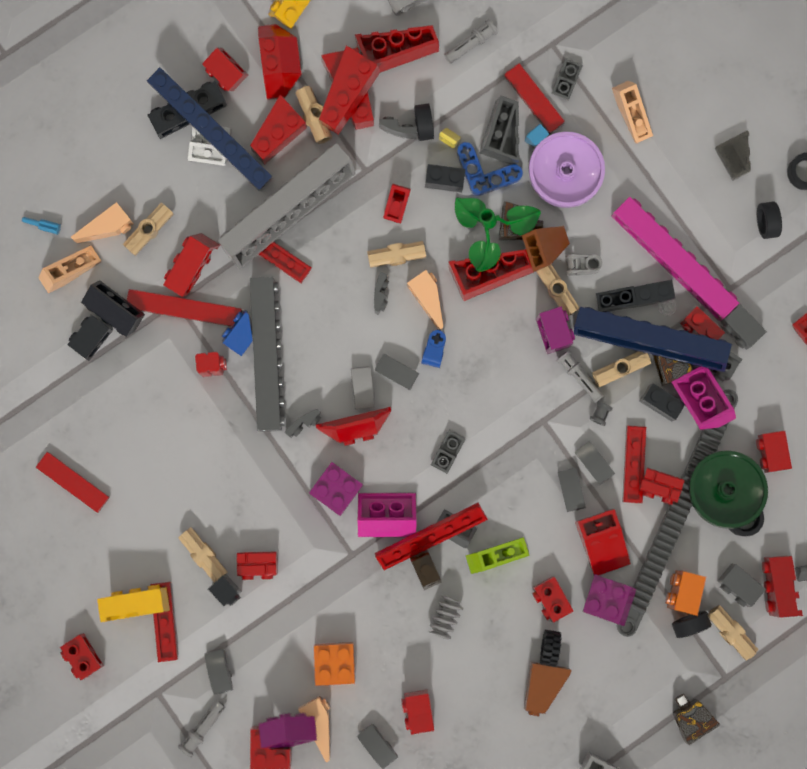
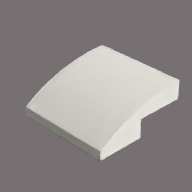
M222 127L231 136V128ZM192 128L188 161L225 166L227 160L200 133Z

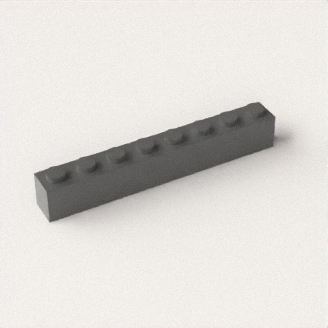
M273 277L250 278L257 431H282L281 426H285V417L281 415V407H284V397L280 396V388H283V378L279 377V369H282V358H278V350H281V339H277V331H280V320H276V312H279V301H275V293H278V282H274Z

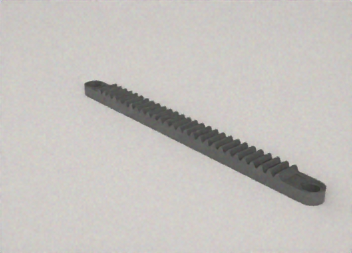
M731 389L723 390L724 394L732 396L731 405L735 409L738 403V395ZM729 423L719 428L702 430L681 477L685 481L678 502H673L672 505H669L634 583L633 588L636 589L626 620L631 622L632 629L629 632H624L622 625L617 624V630L621 635L629 637L636 633L662 576V572L665 570L671 552L675 547L681 529L684 527V523L693 506L689 496V481L692 472L705 457L718 450V446Z

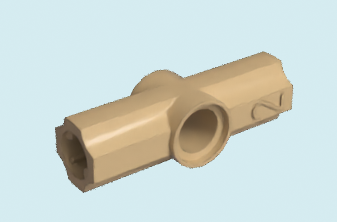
M305 86L298 89L296 96L304 112L303 120L310 127L316 143L324 144L333 138L330 130L319 120L323 106L318 104L312 88Z
M160 203L146 219L139 223L138 228L123 243V246L136 256L151 239L158 235V231L174 213L163 203ZM146 226H153V230L150 233H144Z
M423 241L409 244L396 243L388 245L387 248L367 251L370 268L384 265H402L407 261L426 258Z
M552 264L536 271L547 288L549 296L554 299L558 307L562 306L563 311L566 310L568 316L580 309L567 289L566 283L561 280ZM559 285L562 288V293H555L553 286Z
M638 351L592 372L593 379L600 388L650 365V357L648 353ZM619 363L625 365V373H620L617 370Z
M192 527L178 537L191 553L190 556L194 562L204 569L214 583L222 575L228 573L215 557L216 554L212 548L202 541Z
M717 605L709 611V619L718 628L720 635L729 645L736 649L742 658L747 661L757 653L759 649L747 637L745 630L728 615L723 607Z

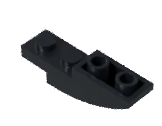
M672 280L596 293L600 312L657 304V302L676 299Z

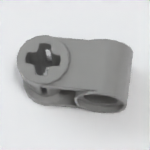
M568 254L565 256V259H567L566 275L596 274L602 267V259L594 254ZM596 261L598 267L592 269L589 267L588 262Z

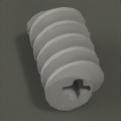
M442 595L446 602H439L443 609H436L440 616L433 617L437 623L430 624L429 626L433 631L428 632L444 639H451L447 632H454L450 625H457L453 618H460L457 610H463V607L460 605L461 602Z

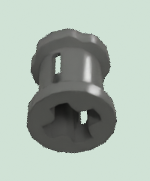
M598 401L596 404L597 408L593 416H590V420L605 426L606 418L613 408Z

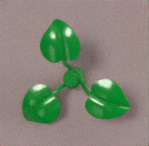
M456 198L455 214L459 223L463 227L473 228L480 222L485 228L486 242L477 241L469 249V259L475 269L479 272L486 271L492 268L500 259V246L497 243H490L489 229L494 228L497 221L510 225L513 233L524 235L535 228L541 211L532 206H515L507 212L509 221L500 218L499 215L495 216L491 209H486V205L480 199Z

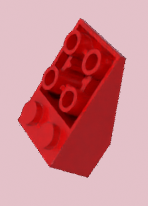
M615 509L575 521L594 576L631 564Z

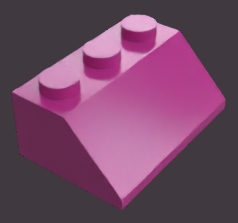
M700 366L672 381V385L700 430L719 428L736 419L733 406L709 368Z
M358 493V537H408L416 533V493Z

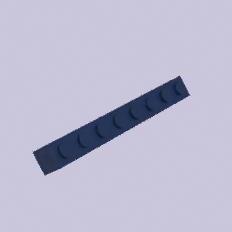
M161 67L150 76L147 83L258 191L272 178V175Z
M580 307L574 326V335L722 372H725L732 343H728L723 339H711L706 335H695L685 330L670 329V327L665 325L658 326L648 321L633 320L628 316L621 317L611 312H600L591 307Z

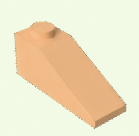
M628 80L613 87L612 91L617 106L634 142L639 143L652 137L653 134L637 84Z
M116 202L72 235L71 238L76 243L117 236L121 233H127L134 223Z
M88 246L44 267L38 278L47 292L51 293L99 264L101 259L93 247Z
M425 270L407 283V287L436 328L442 331L443 321L436 285L438 281L432 272L428 273Z
M319 696L299 707L298 710L300 713H306V716H315L317 740L315 742L324 760L328 762L330 761L328 712L330 707L326 699L322 700Z

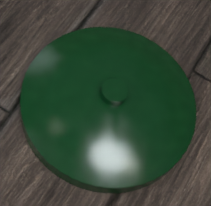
M719 451L705 457L695 467L689 481V496L694 509L706 522L719 528L734 529L751 523L761 514L768 498V484L764 472L753 459L736 451Z

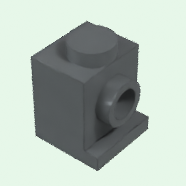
M730 352L727 362L730 368L725 369V372L711 369V372L715 373L714 376L721 381L730 380L739 363H741L742 358Z

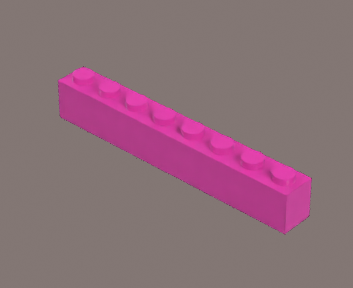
M629 197L611 217L719 322L722 321L739 304L736 295L731 291L728 292L718 278L714 279L709 274V269L704 265H700L691 252H686L682 248V243L676 238L673 239L668 234L667 228L659 225L650 212H645L637 199Z

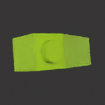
M522 537L465 556L470 572L474 574L530 555L525 539Z

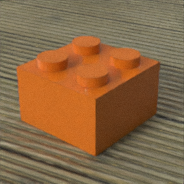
M676 570L675 574L672 573L670 578L671 592L667 593L665 603L668 604L667 608L698 615L706 577Z
M354 642L314 644L315 686L355 684Z

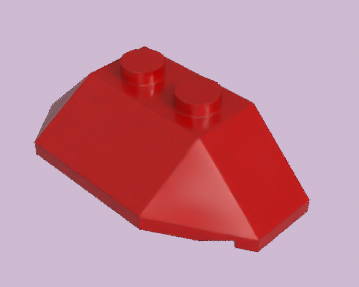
M277 24L258 26L267 100L278 99L280 95L286 98L289 91L302 75L297 37Z
M391 407L328 421L316 424V429L338 443H344V446L355 444V440L362 438L363 442L374 439V435H378L392 410Z

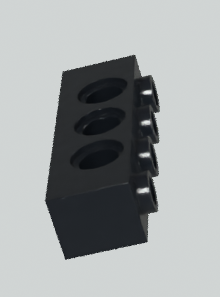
M215 81L204 83L196 91L186 92L209 115L227 106ZM202 97H207L208 101L206 103H199ZM169 103L162 108L156 107L152 109L150 114L147 115L159 139L190 125ZM168 114H174V118L172 120H165V117Z

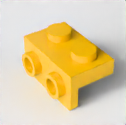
M275 0L270 6L271 10L268 15L277 18L288 29H291L310 0Z

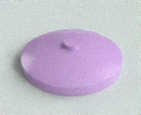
M559 132L546 137L537 145L529 162V178L535 192L547 203L562 208L576 207L588 202L600 189L605 176V163L599 148L589 138L575 132Z

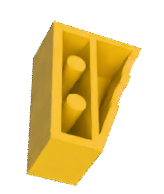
M159 585L148 586L147 591H141V588L129 589V594H123L122 591L111 592V597L97 599L100 623L170 611L167 588H160Z

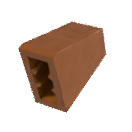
M564 226L535 229L522 235L533 272L550 266L570 244Z
M531 662L524 703L525 711H528V714L533 716H540V713L545 714L569 678L571 669Z

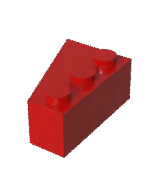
M281 95L250 145L252 152L264 165L307 128L306 122Z
M202 233L192 235L184 240L182 252L175 256L173 260L175 264L172 270L169 269L164 276L165 282L163 285L181 297L187 296L201 276L200 272L204 265H208L210 262L209 256L213 249H218L220 244Z
M792 556L764 557L762 571L766 575V581H764L765 593H767L768 601L765 602L766 611L769 612L770 616L778 618L803 616L802 610L797 608L796 599L800 597L799 592H795L794 581H796Z

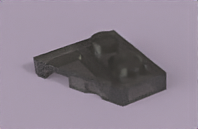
M748 130L715 147L732 181L751 171Z

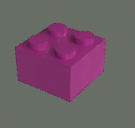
M562 306L539 313L536 317L547 354L567 349L575 340L573 330L569 329L567 325L569 321L566 310L563 311Z
M331 462L309 494L341 516L363 487V484Z
M595 575L583 612L625 626L636 589Z
M291 713L280 714L279 718H266L267 722L259 724L261 748L294 747L317 740L315 716H306V713L294 714V716H291Z

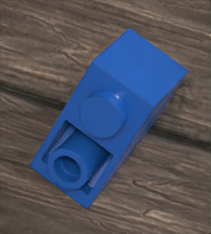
M246 310L243 313L238 312L233 319L234 325L231 329L227 327L222 334V343L240 356L244 354L253 341L249 314Z

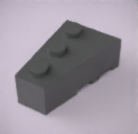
M500 96L495 101L479 152L480 154L511 165H516L520 162L518 101L504 96Z

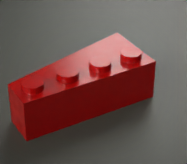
M432 25L413 27L402 31L395 29L385 33L371 32L368 35L355 34L360 54L377 64L381 72L439 52V41Z
M347 45L319 118L325 127L337 135L340 134L381 72L377 64Z
M353 48V50L359 53L358 48ZM344 50L321 55L322 63L332 82ZM368 92L350 117L355 130L374 126Z
M526 249L502 253L499 261L492 268L482 272L475 269L469 258L461 261H448L449 270L463 301L533 273Z

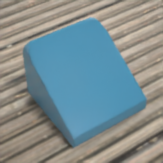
M538 124L526 135L525 142L536 146L549 133L541 124Z

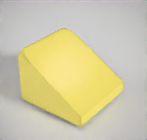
M445 128L439 134V140L452 149H455L461 140L459 135L448 128Z

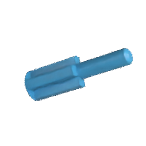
M27 217L22 218V222L38 226L40 230L57 235L60 233L61 224L43 219L38 221Z

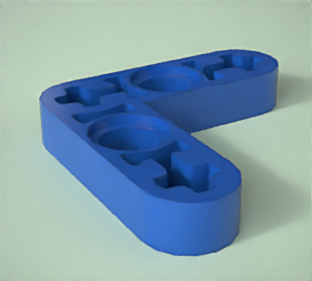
M464 142L458 146L457 156L462 169H466L465 177L474 195H484L517 183L522 178V168L515 164L484 174L472 144ZM463 148H466V150L470 149L469 159L474 158V160L467 161L465 153L461 154ZM474 164L478 169L477 172L474 174L467 171L468 165ZM514 169L515 172H519L517 178L509 176L507 177V182H505V176L511 174V170ZM494 175L501 177L502 182L499 185H494L491 182V178ZM485 179H488L490 188H487V185L482 186L481 191L478 188H474L476 182L484 184L486 182Z

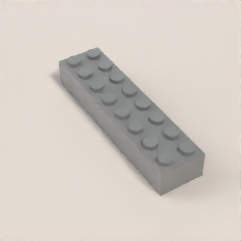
M337 143L334 146L328 147L324 154L319 158L313 159L306 169L297 172L290 182H286L280 187L278 192L268 196L262 205L252 209L245 219H240L234 228L221 235L218 242L227 256L239 269L245 266L356 174L351 158Z

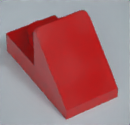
M392 184L383 219L399 224L402 223L410 198V188Z

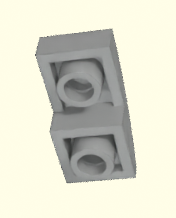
M370 367L351 368L354 408H373L374 394Z

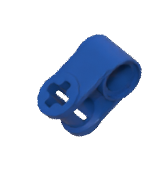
M435 330L430 333L421 364L440 368L446 342V336L442 331ZM436 334H439L440 339H443L438 344H435V341L432 339V337H436Z

